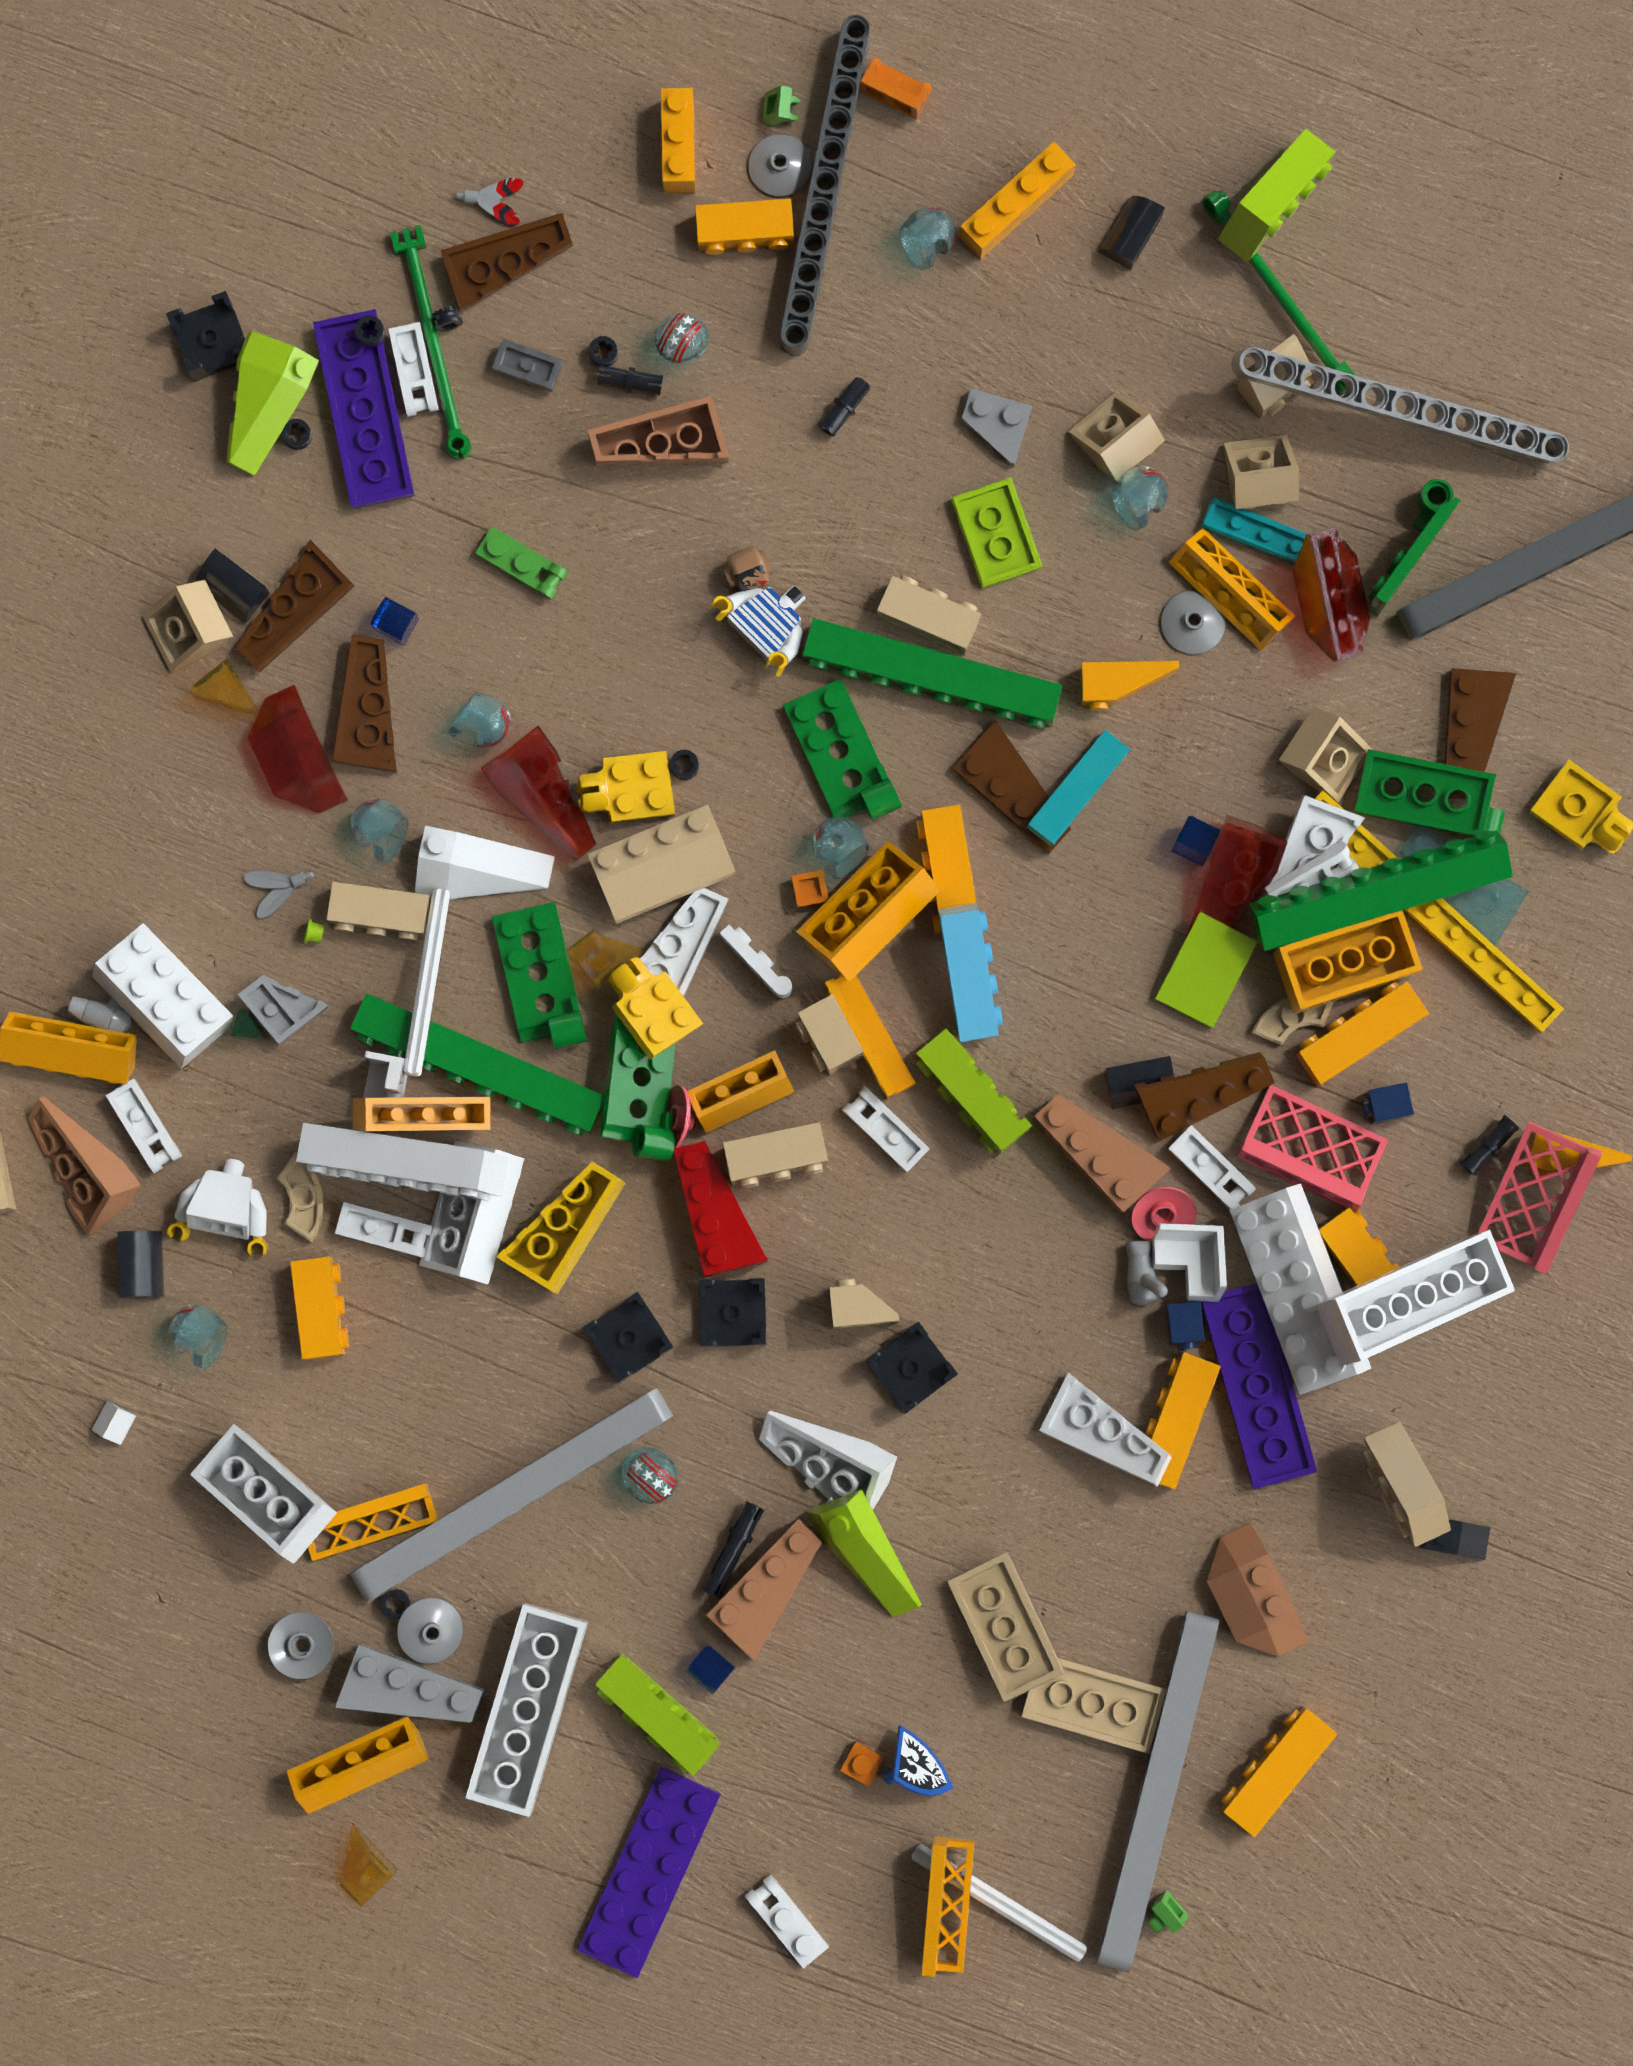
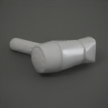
M73 996L67 1010V1014L77 1020L104 1030L127 1033L131 1025V1017L113 998L108 1003H102Z
M1131 1241L1125 1243L1129 1258L1127 1288L1130 1302L1137 1305H1147L1156 1301L1157 1297H1165L1168 1292L1167 1287L1156 1279L1153 1269L1152 1258L1150 1257L1151 1241Z

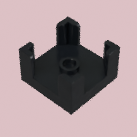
M226 291L211 297L214 304L188 314H184L181 308L166 313L183 354L186 369L193 382L235 367L245 336Z
M765 1278L718 1281L699 1280L701 1347L767 1345Z
M639 1292L625 1299L622 1304L599 1319H595L582 1327L618 1383L625 1381L674 1349L673 1344Z
M919 1321L866 1361L904 1414L908 1413L958 1375L950 1362L945 1359L930 1339Z

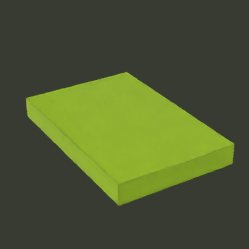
M1011 477L950 498L981 589L1043 568Z
M1199 912L1155 999L1214 1028L1258 941Z

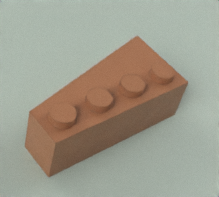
M712 395L587 430L597 466L729 461L728 451Z
M1059 1094L1033 1117L1035 1123L1120 1215L1171 1169V1167Z
M800 1519L777 1540L707 1614L753 1661L758 1656L822 1544V1540Z

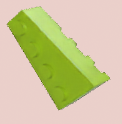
M1305 129L1241 200L1218 240L1248 263L1269 236L1273 238L1284 223L1283 219L1285 217L1289 219L1300 205L1298 201L1301 198L1306 200L1317 186L1314 182L1317 179L1321 182L1325 179L1333 168L1329 162L1336 151Z
M947 1028L916 1053V1057L919 1060L915 1064L927 1079L933 1076L940 1085L936 1088L938 1093L948 1104L952 1100L961 1110L957 1113L959 1118L969 1129L973 1125L982 1135L978 1140L990 1154L994 1150L998 1155L1002 1154L1032 1127L1025 1117L1021 1120L1016 1115L1018 1112L1014 1108V1104L1006 1095L997 1093L995 1090L997 1087L992 1079L981 1068H976L974 1059Z
M624 1653L621 1654L595 1684L600 1689L597 1695L610 1706L615 1703L624 1711L621 1716L634 1728L640 1726L648 1733L647 1740L660 1751L664 1748L672 1756L671 1761L685 1773L688 1771L694 1776L721 1744V1740Z

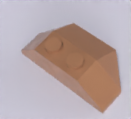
M1251 1523L1221 1536L1206 1582L1235 1641L1278 1657L1308 1643L1298 1613L1266 1548Z

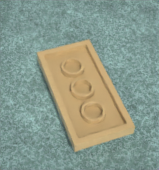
M1004 1553L947 1581L1004 1702L1012 1700L1065 1674L1008 1553Z
M1058 1658L1065 1674L1028 1691L1021 1717L1149 1754L1167 1689Z

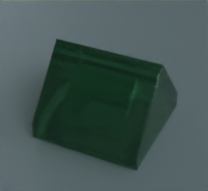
M245 1009L239 1010L230 1036L239 1040L262 1041L264 1035L250 1014Z

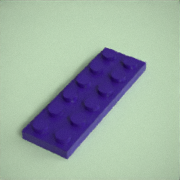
M376 309L313 322L352 509L415 496L383 341L376 347H366L359 342L355 334V326L360 318L367 315L378 318ZM371 324L370 328L367 326L363 328L365 338L369 339L370 335L375 337L378 334L373 324Z
M1255 1283L1225 1291L1219 1302L1201 1301L1218 1365L1221 1366V1377L1252 1488L1256 1489L1317 1472L1286 1357L1258 1284Z
M660 1767L579 1945L578 1951L638 1978L721 1793L668 1768Z

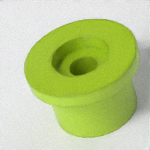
M308 918L303 944H307L308 941L321 943L324 924L314 923L312 919Z

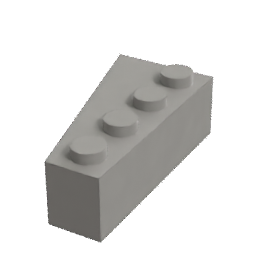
M362 1643L358 1645L335 1708L471 1723L475 1720L486 1689Z

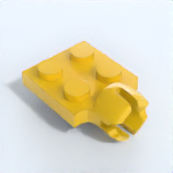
M666 751L602 758L601 771L582 774L577 779V794H582L580 795L581 799L578 800L581 811L585 813L604 811L610 818V824L675 815Z
M1571 760L1566 762L1529 812L1581 850L1589 843H1596L1607 852L1614 854L1620 849L1633 830V821L1620 813L1617 808V804L1622 796Z
M635 957L628 960V964L623 963L616 968L608 978L609 983L619 995V1001L614 1004L612 1009L651 1060L700 1028L703 1022L665 971L659 975H654L650 973L641 959Z

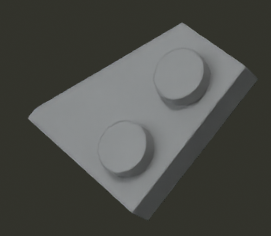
M971 388L962 416V422L973 432L980 435L990 448L993 447L1006 459L1005 462L1015 467L1032 406Z
M262 975L237 995L238 999L278 1047L328 1008L325 1002L301 994L300 991L291 987H285L279 984L278 981Z

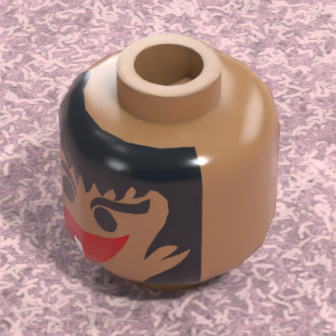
M753 546L730 554L727 558L728 568L723 570L729 587L736 586L739 592L766 586L769 582V575L773 574L764 550L758 551Z

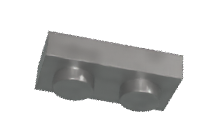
M502 339L492 371L553 393L564 363L559 358Z

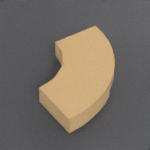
M1288 997L1284 998L1263 1013L1253 1027L1251 1034L1281 1046L1288 1035L1297 1028L1306 1026L1323 1028L1334 1002L1293 1014Z
M295 1152L277 1177L278 1181L286 1188L290 1198V1212L284 1224L313 1243L323 1220L324 1196L316 1173L307 1171L308 1165L296 1162L297 1152Z

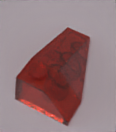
M538 725L494 756L480 769L501 797L576 861L596 845V841L584 813L579 807L575 806L569 793L573 788L569 779L564 780L558 767V763L561 762L558 752Z
M1226 815L1186 938L1199 912L1234 929L1238 921L1248 910L1249 904L1256 901L1262 890L1277 874L1288 841L1256 824Z

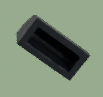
M1131 196L1098 252L1132 270L1161 221L1165 207L1145 197Z
M216 548L205 560L195 581L205 580L214 599L245 623L248 622L270 594L265 585Z
M1161 1057L1106 1068L1104 1073L1111 1109L1141 1104L1134 1088L1135 1084L1145 1082L1147 1085L1159 1082L1161 1077L1174 1076L1171 1057Z
M118 1231L119 1296L121 1298L164 1297L162 1231Z

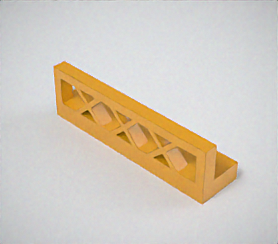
M1204 528L1186 541L1168 562L1260 651L1295 617L1288 608ZM1201 541L1210 552H1206L1197 542ZM1223 566H1227L1233 574H1229ZM1246 588L1251 589L1256 594V597L1252 596ZM1269 610L1274 611L1282 620L1279 622Z
M842 976L836 980L832 978L825 982L828 994H833L864 1051L863 1057L886 1099L888 1100L916 1085L857 976L850 982Z
M421 1484L337 1511V1514L323 1529L336 1536L332 1546L328 1550L317 1552L313 1541L308 1547L311 1560H319L438 1521V1517L428 1485ZM424 1498L429 1514L428 1518L416 1521L405 1515L411 1502ZM405 1504L402 1512L393 1509ZM386 1510L399 1516L393 1529L387 1531L374 1525L379 1513ZM373 1515L370 1523L362 1519L364 1517ZM402 1519L411 1522L399 1527ZM354 1520L368 1526L362 1538L356 1541L342 1535L348 1523ZM342 1525L339 1532L330 1529L332 1527ZM371 1529H374L379 1532L378 1534L367 1537ZM340 1539L348 1542L347 1544L337 1546Z
M939 1836L934 1838L922 1976L935 1977L937 1970L963 1973L975 1840ZM948 1847L967 1849L966 1861L957 1868L947 1859ZM947 1867L951 1873L945 1877ZM964 1868H965V1878H963V1877L961 1876V1874L959 1873V1872H961ZM955 1876L964 1887L963 1894L952 1901L944 1891V1884ZM943 1899H944V1900L947 1902L948 1906H946V1907L942 1910V1907H943ZM963 1900V1902H962V1911H961V1910L957 1907V1904H959V1903ZM952 1909L961 1919V1925L952 1933H949L941 1923L942 1916ZM940 1931L945 1936L942 1941H940ZM960 1933L958 1944L954 1937ZM948 1942L958 1951L957 1963L938 1961L939 1949Z

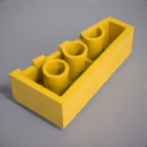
M591 1162L562 1191V1194L550 1205L548 1204L540 1212V1215L527 1228H524L516 1236V1239L506 1249H503L496 1258L548 1290L558 1294L626 1183L614 1174Z

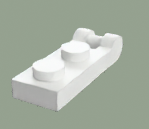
M420 322L389 328L407 417L415 416L418 411L429 409V412L438 411V402ZM424 389L426 397L413 398L412 391Z
M1340 841L1332 844L1324 854L1266 886L1265 889L1269 895L1278 897L1277 895L1287 893L1297 886L1310 887V885L1320 883L1321 880L1327 877L1341 878L1351 875L1352 871L1359 867L1356 861L1349 857L1350 851L1346 843ZM1338 863L1337 868L1331 871L1330 868Z
M728 925L720 932V937L775 996L784 999L791 995L792 982L786 976L778 977L771 969L774 963L762 950L756 953L748 945L752 940L740 927L734 930Z
M133 1078L127 1084L106 1095L153 1173L163 1169L162 1165L169 1160L175 1161L182 1157L179 1148L167 1132L136 1079ZM161 1141L164 1149L154 1154L150 1146Z
M864 1086L858 1092L859 1097L852 1104L848 1102L842 1110L907 1173L930 1148ZM870 1105L875 1112L866 1119L861 1112Z
M1192 1125L1168 1148L1229 1210L1240 1206L1239 1202L1246 1195L1250 1196L1256 1190ZM1231 1179L1237 1186L1228 1193L1223 1186Z
M343 1202L335 1234L424 1258L426 1248H423L426 1236H430L433 1226ZM405 1229L414 1232L411 1244L402 1242Z
M769 1874L763 1879V1885L755 1891L751 1889L745 1894V1897L804 1969L828 1949L829 1945L776 1879ZM773 1894L778 1899V1902L768 1908L763 1901Z

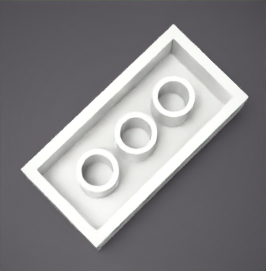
M144 923L94 965L92 977L181 1069L230 1027L233 1015Z
M235 1424L230 1427L190 1474L279 1555L293 1564L337 1514L324 1500L248 1433Z

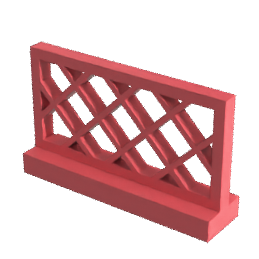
M1270 1085L1236 1158L1294 1185L1301 1183L1303 1189L1345 1209L1350 1207L1354 1212L1361 1206L1364 1200L1365 1192L1389 1139ZM1272 1095L1284 1100L1289 1112L1273 1117L1268 1105ZM1293 1105L1299 1107V1109L1294 1110ZM1307 1111L1314 1114L1318 1126L1303 1131L1297 1114ZM1264 1113H1266L1268 1119L1261 1121ZM1291 1117L1297 1133L1281 1138L1275 1122ZM1322 1119L1327 1120L1329 1122L1324 1124ZM1270 1124L1276 1141L1265 1144L1254 1139V1135L1259 1127ZM1335 1125L1344 1128L1348 1140L1332 1145L1326 1128ZM1321 1131L1327 1147L1311 1152L1305 1136ZM1352 1133H1354V1134H1356V1135H1359V1136H1357V1137L1354 1138L1353 1135H1352ZM1300 1138L1305 1155L1297 1158L1288 1155L1284 1143ZM1367 1139L1378 1144L1374 1155L1362 1159L1356 1142ZM1350 1144L1356 1161L1341 1166L1335 1149ZM1278 1145L1280 1150L1273 1147ZM1329 1152L1335 1169L1324 1172L1317 1168L1313 1157ZM1308 1159L1309 1164L1303 1162V1160ZM1370 1162V1165L1366 1170L1364 1163ZM1359 1166L1363 1176L1360 1187L1348 1183L1343 1171ZM1338 1173L1339 1178L1333 1176V1174Z
M1529 1121L1478 1233L1486 1231L1489 1224L1503 1220L1509 1237L1500 1240L1494 1239L1498 1250L1534 1266L1535 1270L1547 1275L1603 1152L1593 1147L1588 1148ZM1531 1132L1545 1137L1549 1149L1532 1155L1527 1144ZM1552 1141H1555L1561 1145L1553 1147ZM1568 1147L1580 1153L1576 1164L1562 1169L1556 1151ZM1524 1149L1527 1157L1519 1159ZM1551 1153L1557 1171L1540 1176L1534 1159ZM1529 1161L1535 1179L1518 1184L1513 1171L1517 1165ZM1572 1170L1567 1181L1564 1173ZM1560 1175L1564 1190L1561 1194L1549 1198L1542 1181ZM1511 1178L1514 1186L1506 1188ZM1538 1183L1544 1200L1526 1205L1521 1188ZM1516 1190L1522 1208L1505 1213L1500 1202L1501 1197ZM1559 1200L1555 1209L1553 1210L1551 1202ZM1546 1204L1551 1218L1548 1223L1535 1227L1529 1210ZM1496 1208H1498L1500 1215L1492 1218ZM1524 1212L1531 1229L1513 1235L1507 1218ZM1545 1229V1231H1544V1233H1543V1235H1542V1238H1541V1240H1540L1539 1235H1538L1537 1232L1540 1231V1230ZM1533 1233L1537 1244L1533 1257L1521 1252L1515 1239ZM1511 1241L1513 1247H1510L1504 1243Z

